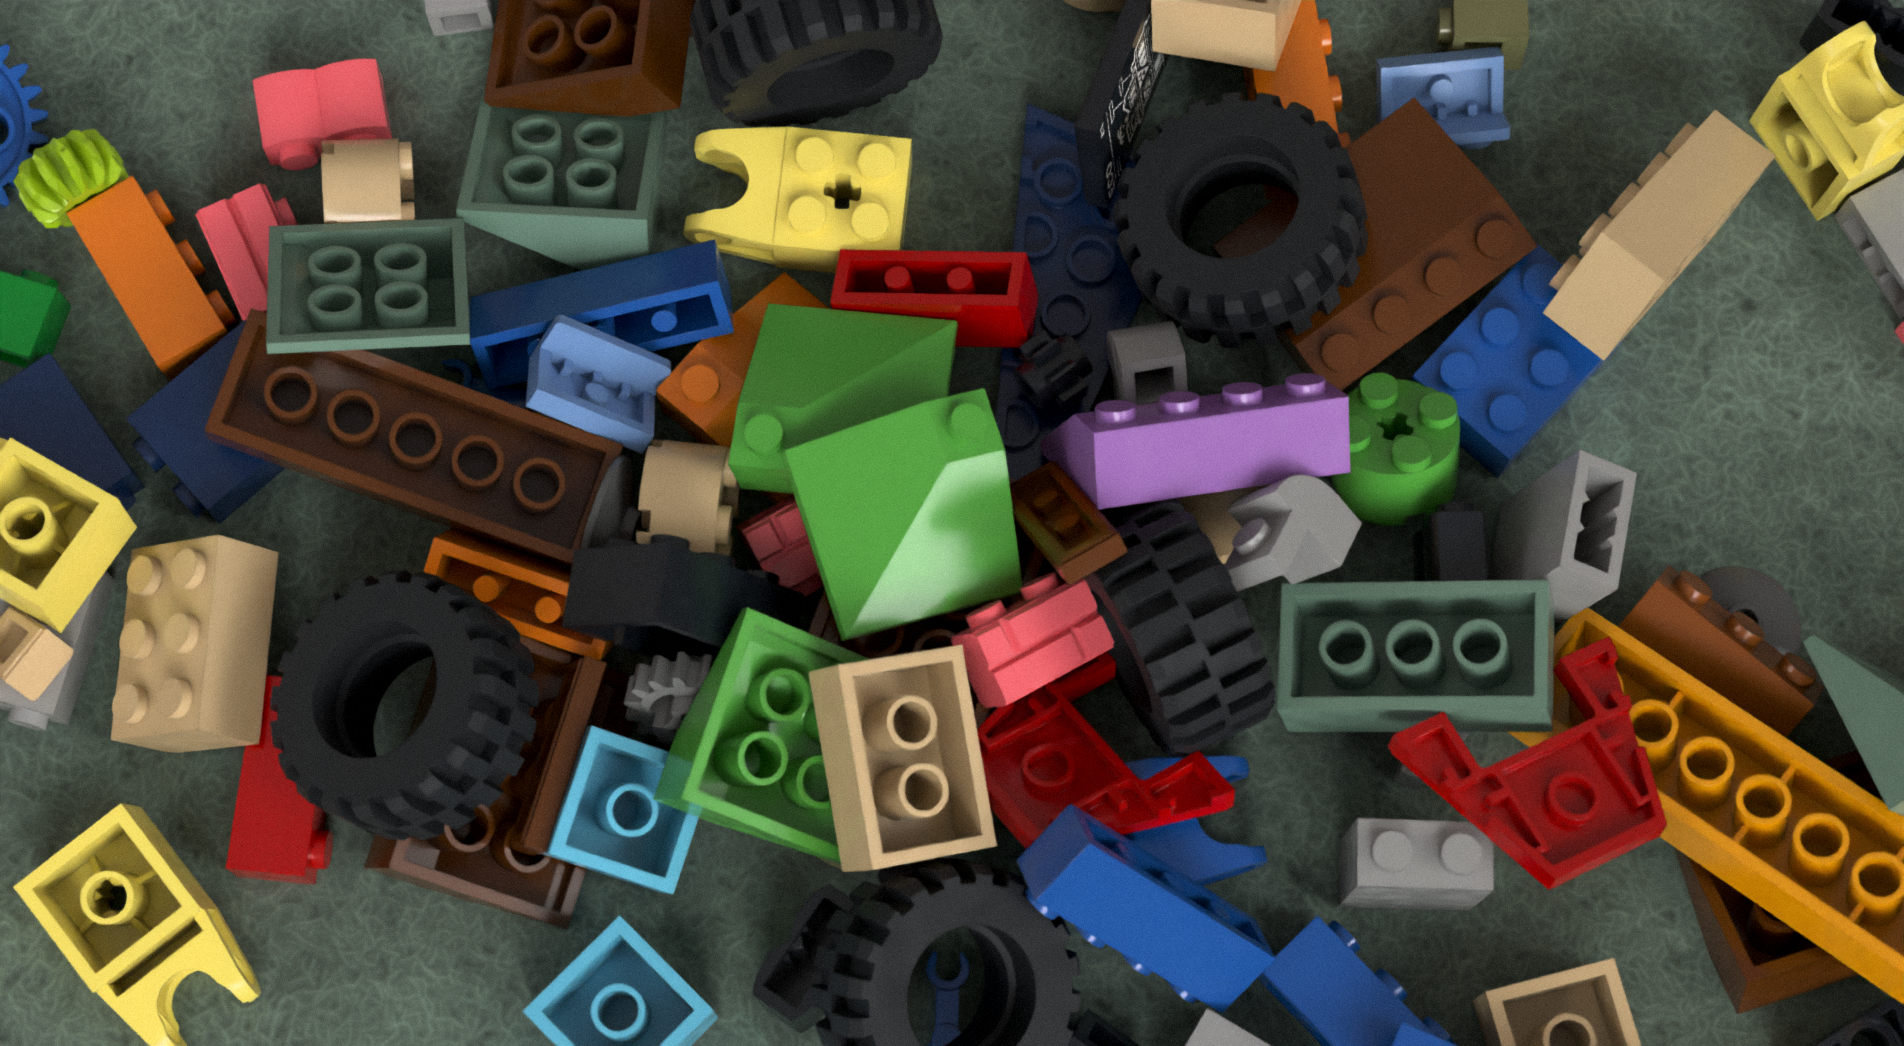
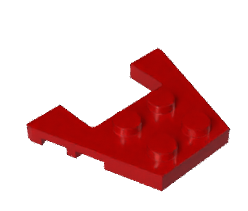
M1609 636L1560 658L1554 668V673L1586 719L1585 722L1486 768L1478 765L1445 712L1394 734L1387 746L1393 756L1548 890L1659 837L1668 826L1645 747H1639L1629 715V711L1633 706L1629 694L1625 696L1623 694L1615 667L1618 655L1615 645Z
M1107 651L1007 706L998 707L977 729L990 808L1026 850L1070 803L1117 833L1125 835L1225 811L1234 806L1235 789L1199 750L1146 780L1137 778L1070 703L1115 678L1116 661Z

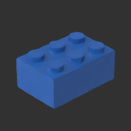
M1538 244V247L1524 256L1415 372L1410 380L1418 382L1425 387H1431L1438 392L1447 393L1456 400L1457 414L1460 421V446L1497 478L1500 477L1622 343L1621 341L1603 361L1543 314L1558 292L1549 283L1563 265Z

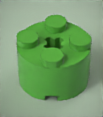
M1382 372L1365 376L1360 382V387L1347 394L1349 396L1350 472L1330 475L1331 483L1339 493V497L1358 518L1380 525L1406 524L1407 516L1426 512V516L1434 513L1435 506L1449 503L1456 492L1460 445V421L1457 414V403L1451 395L1438 392L1431 387H1425L1415 381L1395 379L1392 375Z

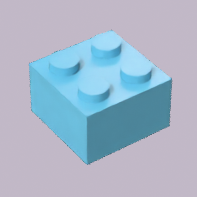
M592 725L586 726L546 853L542 854L640 887L673 895L699 817L653 800L669 752Z
M620 915L523 1010L524 1014L556 1046H692L718 1019L715 1011Z

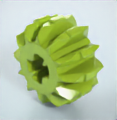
M86 129L82 132L71 130L64 137L59 139L53 137L49 144L42 148H35L34 155L22 161L19 165V172L13 182L19 191L18 197L27 211L31 212L46 228H58L61 225L63 227H71L73 225L66 214L67 212L122 182L129 176L123 167V160L114 146H111L109 141L101 136L96 129Z

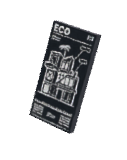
M1125 0L1074 124L1084 195L1089 205L1109 208L1122 171L1126 166L1170 55L1153 52L1151 0Z

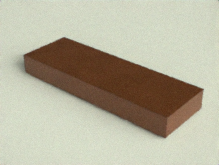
M1050 461L1010 484L1014 519L1068 585L1075 583L1128 552L1118 531L1056 461Z
M583 656L567 665L510 841L511 849L532 856L546 853L607 663Z

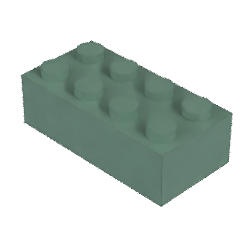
M1549 580L1295 583L1292 585L1291 583H1281L1277 711L1288 732H1400L1442 712H1445L1457 732H1553L1554 602Z

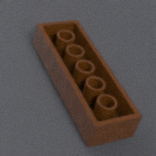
M251 308L204 429L208 440L475 537L571 569L574 550L581 548L584 531L597 492L611 463L620 455L623 447L622 444L364 349L267 354V314Z

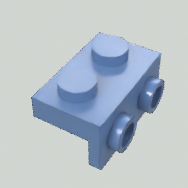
M1488 47L1376 59L1377 124L1415 97L1456 145L1462 148L1481 149L1491 145L1493 141L1510 139V124L1503 114L1504 55L1499 47Z
M557 315L529 357L526 407L536 410L546 417L563 421L643 454L654 438L656 389L670 375L671 361L567 316Z

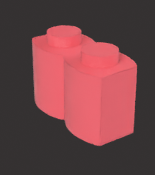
M376 59L344 60L327 64L314 70H287L271 73L252 80L262 146L270 165H281L286 170H304L318 163V158H321V153H323L322 141L392 138L383 79Z

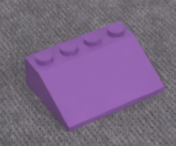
M1305 373L1287 377L1285 385L1262 388L1261 385L1256 383L1239 382L1224 386L1221 394L1200 397L1194 392L1175 391L1162 394L1159 397L1158 403L1135 406V403L1125 400L1105 401L1097 404L1094 412L1074 414L1041 440V453L1049 461H1056L1098 510L1274 484L1294 475L1321 477L1350 472L1349 396L1325 380V377L1318 374Z

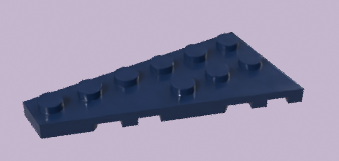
M1028 103L1012 252L1027 253L1039 297L1033 336L1043 329L1052 341L1064 333L1069 334L1085 352L1092 365L1093 372L1083 378L1088 385V388L1085 389L1087 395L1070 408L1061 412L1056 403L1052 401L1042 409H1039L1023 392L1013 374V370L1023 363L1018 356L1021 350L1019 348L1002 347L995 421L1005 447L1008 476L1017 480L1050 462L1041 453V440L1074 414L1092 412L1111 370L1107 356V332L1109 330L1131 327L1144 298L1128 268L1117 241L1119 232L1114 224V204L1119 199H1122L1118 189L1116 188L1108 209L1087 204L1075 137V123ZM1132 148L1125 168L1135 169L1136 164L1131 155L1135 148Z

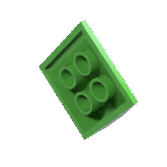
M768 303L738 401L728 465L741 489L794 494L781 456L784 450L926 401L947 397L958 330L957 321Z
M984 388L926 401L786 449L781 453L842 641L1021 593L1019 588L1022 586L1006 452Z
M748 607L743 608L674 737L653 800L706 821L841 864L809 672L835 665L871 659Z

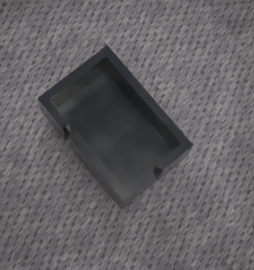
M663 534L652 535L649 544L608 538L603 540V546L600 548L574 550L562 627L601 641H614L613 645L653 658L655 655H661L670 662L676 661L678 652H685L688 656L703 657L705 654L712 655L715 661L743 608L748 607L799 629L804 594L779 585L780 577L774 573L735 568L736 560L733 557L719 553H696L691 551L690 541L681 537Z

